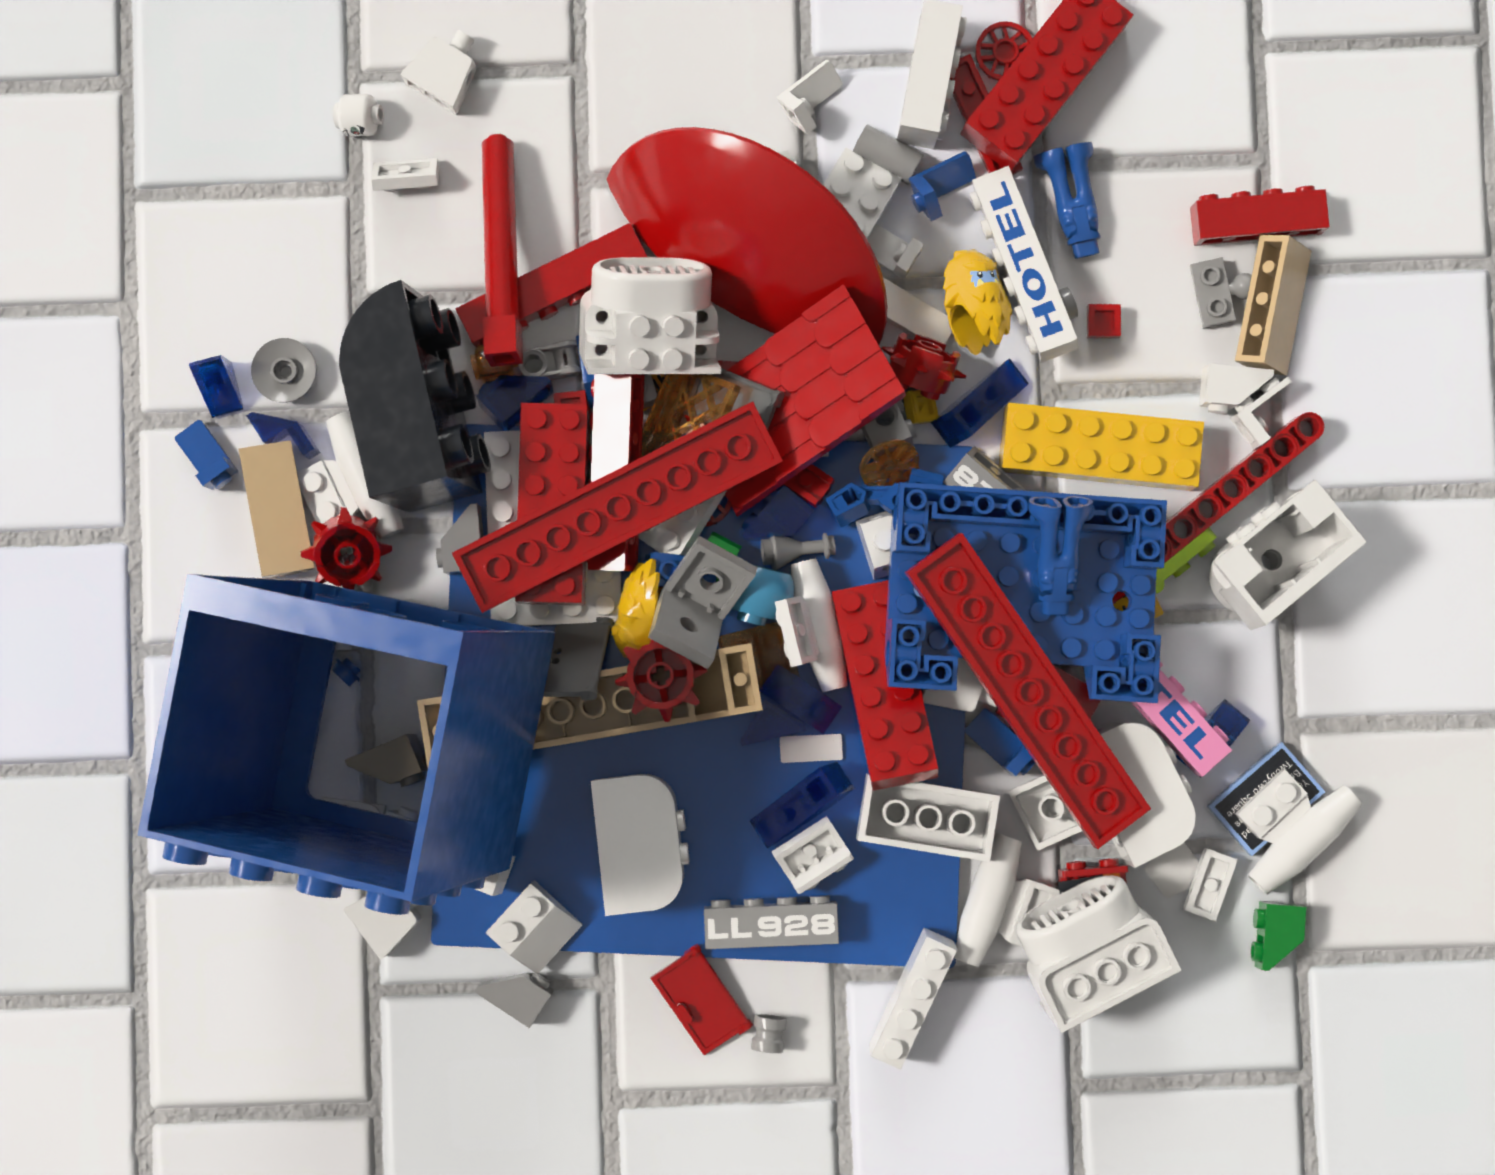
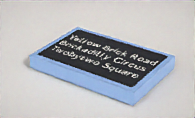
M1279 742L1207 805L1209 810L1249 856H1253L1268 842L1257 838L1235 813L1281 769H1285L1308 793L1310 805L1325 793L1323 788L1283 742Z

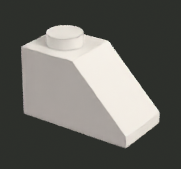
M1209 363L1202 368L1199 406L1208 407V412L1226 414L1228 409L1231 410L1270 380L1274 376V370Z

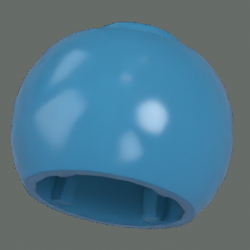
M754 565L757 567L755 577L731 609L739 611L738 620L765 626L767 618L776 620L777 609L775 602L794 597V581L790 574Z

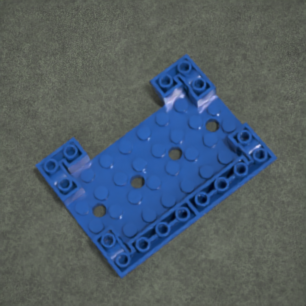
M899 482L891 523L884 652L888 687L957 691L958 658H964L924 600L915 594L914 586L904 572L958 533H963L1050 662L1056 665L1083 666L1089 699L1158 703L1161 635H1154L1156 572L1157 569L1164 568L1167 500ZM1081 496L1089 498L1093 501V510L1082 527L1079 546L1078 581L1072 592L1075 595L1074 600L1069 602V613L1065 615L1043 614V601L1039 599L1040 590L1037 576L1041 530L1039 521L1029 512L1028 500L1033 497H1050L1062 504V500L1065 497ZM1063 511L1061 512V518L1059 523L1057 553H1060L1063 548ZM1117 592H1122L1128 597L1129 603L1124 611L1117 610L1113 605L1112 599Z

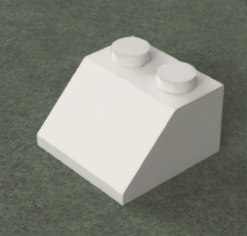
M534 880L486 931V934L511 957L538 974L583 924Z

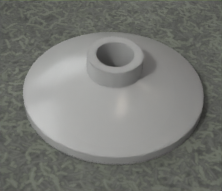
M278 338L265 343L256 352L251 365V376L255 387L263 396L275 402L288 403L302 398L312 388L316 379L317 367L312 353L305 345L290 338ZM290 367L292 370L291 375L283 378L281 375L282 369Z

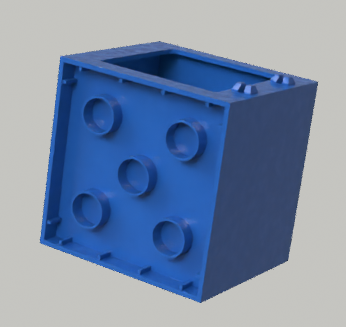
M187 574L137 836L165 842L162 858L176 863L205 865L208 855L231 858L229 874L246 880L272 881L275 871L299 874L296 890L311 896L338 898L341 896L342 887L365 890L367 894L364 906L370 910L387 914H408L411 904L435 905L437 895L458 897L461 894L462 887L472 889L484 888L486 877L510 869L556 632L314 581ZM336 642L448 666L418 822L317 799L309 792L308 786Z

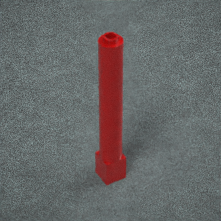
M492 134L481 143L486 317H483V350L490 366L496 367L523 364L522 326L519 322L514 143L503 134Z

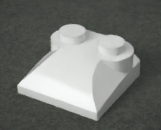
M1044 775L1008 792L1037 851L1082 831Z

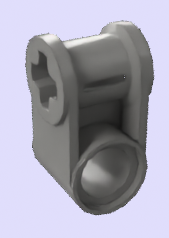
M561 341L549 346L524 351L523 364H518L522 377L528 382L538 383L581 375V367L578 366L575 348L578 346L577 341ZM563 354L567 356V366L565 365ZM531 359H538L543 363V366L539 372L530 373L525 370L526 363Z

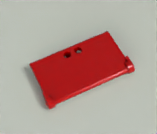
M696 944L686 950L683 956L652 975L650 979L702 1054L706 1055L739 1033L741 1035L750 1029L753 1023L750 1019H747L701 952L700 946Z

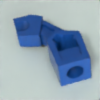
M895 482L892 486L858 487L853 483H849L825 500L842 528L869 514L871 505H880L881 508L893 515L898 483Z

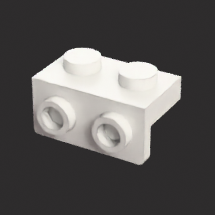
M827 816L772 851L773 856L798 894L815 888L821 880L833 872L841 871L854 859Z

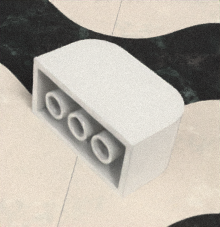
M1113 723L1099 729L1098 732L1151 808L1150 811L1112 838L1123 863L1136 868L1182 845L1193 832L1196 814L1194 805L1188 795L1192 793L1191 786L1184 775H1178L1174 766L1177 763V759L1169 745L1164 746L1157 733L1143 724Z
M651 774L592 780L591 789L605 916L653 911L667 906L679 893L684 879V865L690 862L688 843H681L680 831H685L686 829L684 809L678 810L672 788L663 779Z

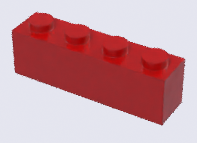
M1312 185L1295 188V192L1283 193L1281 188L1268 189L1263 191V195L1252 196L1250 191H1241L1231 194L1229 198H1219L1218 194H1208L1200 196L1199 200H1196L1190 207L1194 246L1259 240L1260 235H1290L1291 237L1321 235L1330 227L1326 189L1315 190V186Z

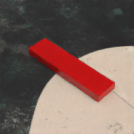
M971 54L959 59L955 77L949 78V80L955 81L953 98L965 123L989 94ZM977 148L988 173L1003 168ZM1021 162L1011 172L1012 175L1023 170Z

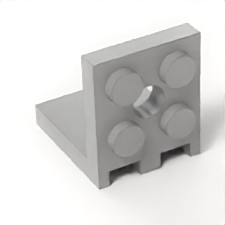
M698 536L660 591L648 638L708 669L715 658L723 619L755 577L757 567ZM713 574L719 578V581L710 583L704 580L702 576Z

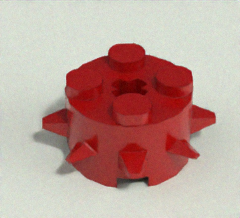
M900 333L894 347H881V350L891 356L889 364L905 390L908 389V386L921 390L920 394L928 399L939 400L940 394L948 392L950 384L954 382L955 378L966 379V375L956 369L961 357L960 353L953 351L951 355L945 351L946 344L932 338L916 334L914 340L906 339L908 336L906 333Z
M341 507L339 515L330 518L322 524L316 521L311 523L316 533L313 546L300 552L302 558L315 561L317 571L319 572L315 582L324 583L328 581L335 586L341 587L342 585L343 588L354 590L356 584L357 586L362 585L369 579L381 581L382 576L378 571L380 557L393 550L392 545L377 540L375 532L379 521L377 517L364 521L357 516H351L347 507ZM352 547L353 553L349 555L345 552L344 555H341L340 549Z
M652 639L650 644L642 646L639 650L625 646L623 651L630 663L627 666V674L616 679L615 684L628 687L631 694L635 697L632 713L636 715L647 707L659 709L664 721L670 722L674 707L681 705L683 702L696 706L700 703L693 692V688L695 686V678L708 672L706 668L693 664L691 660ZM659 667H664L666 672L670 671V678L665 679V685L659 686V681L653 680V674L658 673Z

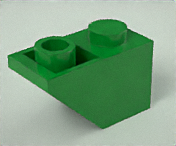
M1259 901V909L1255 908L1253 913V926L1257 928L1256 942L1253 941L1251 944L1250 954L1251 960L1255 961L1254 967L1269 971L1304 941L1307 907L1299 904Z

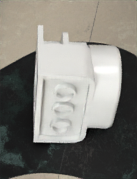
M662 257L610 258L594 264L592 267L591 289L582 296L580 302L579 353L587 374H721V367L716 360V349L720 334L717 330V310L711 302L712 271L710 267L695 260Z
M1315 479L1301 491L1288 497L1284 502L1278 504L1275 501L1270 506H1265L1250 518L1252 522H1249L1243 528L1239 527L1226 538L1228 542L1216 552L1211 561L1209 569L1210 586L1218 601L1229 610L1236 612L1250 630L1270 623L1362 547L1366 540ZM1262 555L1269 559L1270 569L1264 567Z
M1100 876L1070 888L1033 908L1019 921L1016 928L1017 936L1029 958L1027 972L1030 981L1041 999L1039 1002L1061 1033L1181 971L1161 926L1143 908L1136 904L1126 882L1118 876Z

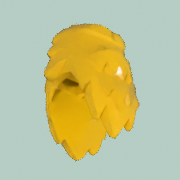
M654 558L649 559L644 564L638 563L624 582L617 607L618 617L611 628V635L624 658H627L623 651L625 646L639 650L642 646L650 644L651 639L648 636L660 591L663 588H658L660 573L656 572V560Z

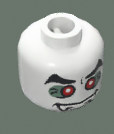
M345 94L340 98L339 103L334 105L333 119L336 128L340 129L345 136H373L377 131L378 125L383 123L384 112L382 106L377 105L376 100L370 94Z

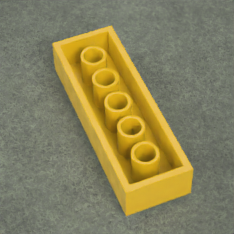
M1008 403L1003 410L998 466L1006 473L1191 491L1199 487L1204 422Z

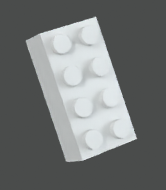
M924 0L897 134V140L904 144L934 150L936 141L943 140L949 118V112L943 110L949 109L955 81L949 80V78L955 77L961 49L955 47H960L967 22L966 17H961L963 5L937 0Z
M866 773L856 839L863 842L990 862L1000 796L922 782L872 791L870 777Z

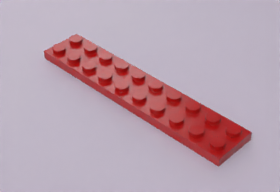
M752 401L452 552V555L481 613H484L782 463L783 460Z
M958 533L904 572L1094 848L1099 849L1151 810L1142 794L963 533Z

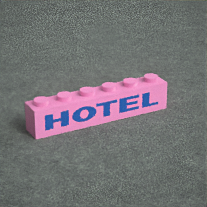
M1159 668L1158 703H1131L1195 775L1203 777L1232 751L1226 744L1229 738L1218 726L1215 725L1212 728L1204 719L1207 716L1204 709L1194 700L1190 703L1182 694L1185 691L1184 687L1173 676L1167 678Z

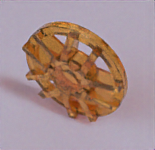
M899 439L884 441L871 448L864 455L860 462L859 473L864 484L867 486H892L895 482L898 484L899 482H906L909 480L912 468H920L919 455L916 448L907 441ZM889 447H897L893 452H890L888 449ZM884 450L885 454L879 457L877 453ZM873 458L875 462L868 464L870 459Z

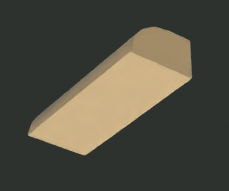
M1260 235L1235 357V361L1245 367L1272 369L1275 375L1287 376L1312 252L1290 235Z
M291 440L239 448L262 578H278L312 570L315 568L314 562L302 558L300 552L311 547Z

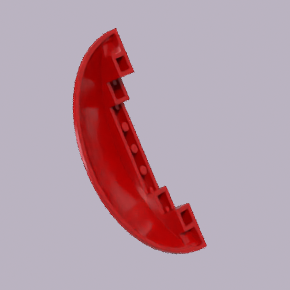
M681 127L661 130L643 137L625 150L612 166L606 179L621 211L629 223H631L636 233L657 257L690 259L709 266L712 271L711 302L740 319L776 334L802 316V312L844 284L878 345H880L887 323L888 306L883 275L876 256L867 238L845 207L825 186L793 161L771 148L733 133L709 128Z

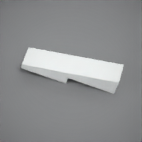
M883 277L888 306L887 322L914 337L918 334L946 344L952 333L948 316Z

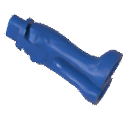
M1092 142L1069 145L1064 149L1075 183V198L1070 193L1063 148L1051 149L1033 156L1036 168L1046 170L1050 176L1059 222L1065 237L1069 239L1067 246H1072L1075 259L1100 253L1097 240L1101 238L1098 232V213L1088 169V162L1094 153Z
M1070 496L1063 498L1061 504L1054 498L1033 497L1028 500V509L1030 514L1039 521L1041 530L1037 576L1040 590L1039 599L1043 601L1042 613L1046 615H1065L1069 613V602L1073 601L1075 596L1072 592L1078 581L1081 532L1084 522L1092 514L1093 501L1086 497ZM1063 511V548L1060 553H1057L1059 523L1061 518V512Z

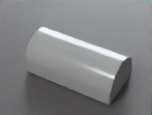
M868 124L863 129L852 151L901 177V181L907 185L910 182L909 178L914 175L924 154Z

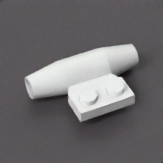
M342 412L329 418L326 421L336 461L321 460L297 473L301 492L314 520L323 524L330 518L339 515L341 507H347L351 516H355L360 509L367 521L377 517L379 521L375 532L380 540L400 533L404 530L399 509L369 498L350 412Z
M814 558L791 564V576L795 588L794 597L775 602L777 609L776 620L782 629L785 655L789 659L791 667L810 663L822 692L848 686L846 662L834 602L818 561Z
M1281 769L1235 813L1257 838L1272 843L1248 875L1251 881L1263 893L1269 894L1303 871L1341 834L1362 805L1360 799L1349 788L1343 785L1311 806L1308 793L1285 769Z
M999 833L994 837L990 862L981 861L960 918L955 959L979 967L998 932L1009 943L1023 947L1016 933L1019 921L1036 906L1060 894L1059 889L1028 878L1016 880L1022 841Z

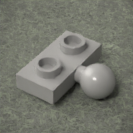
M1223 257L1190 264L1203 329L1235 322L1236 317L1231 296L1236 295L1238 298L1247 299L1252 275L1242 273L1236 276L1233 282L1228 283Z

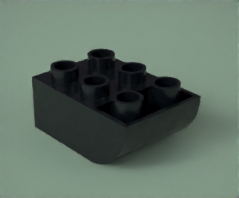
M402 280L382 287L368 297L355 311L342 337L339 369L369 498L410 513L483 493L479 474L490 472L491 463L483 437L479 433L469 436L464 411L475 409L476 399L468 374L464 370L454 373L449 349L461 345V336L456 318L450 308L439 310L431 294L423 296Z

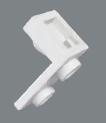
M825 60L776 98L790 122L804 133L809 134L817 127L811 116L814 114L813 108L841 88L843 83L829 60Z
M877 224L867 239L878 264L902 279H905L924 246L923 243L915 238H912L910 243H907Z
M1277 377L1273 378L1260 388L1264 394L1256 400L1249 396L1234 407L1238 413L1231 417L1230 420L1252 449L1261 446L1271 438L1267 433L1269 431L1267 424L1260 416H1254L1252 411L1292 381L1289 377L1281 381Z

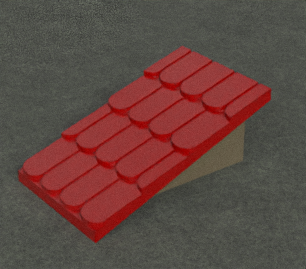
M844 284L802 312V316L768 338L761 347L727 369V371L784 393L780 408H776L768 428V432L783 462L726 491L725 495L737 517L906 396L904 388ZM688 399L685 401L684 405L680 407L682 413L684 412ZM684 415L691 428L696 419Z

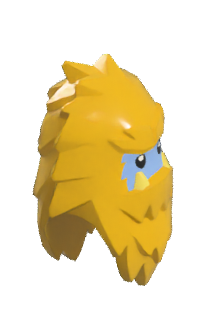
M975 249L955 251L954 258L947 263L948 265L944 272L945 282L943 289L946 291L944 306L956 342L961 348L966 347L972 354L978 355L983 345L988 347L991 340L995 345H999L1003 334H1009L1010 317L1013 310L999 278L997 263Z

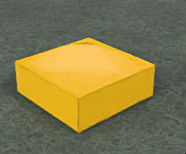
M921 390L905 392L906 396L903 398L906 417L911 420L913 425L939 421L936 400L922 396L920 394Z

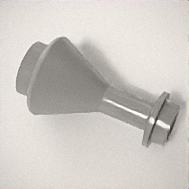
M770 532L768 539H761L763 565H771L775 571L801 555L824 553L825 559H829V556L835 555L836 552L834 536H828L827 533H823L822 540L804 542L775 532Z

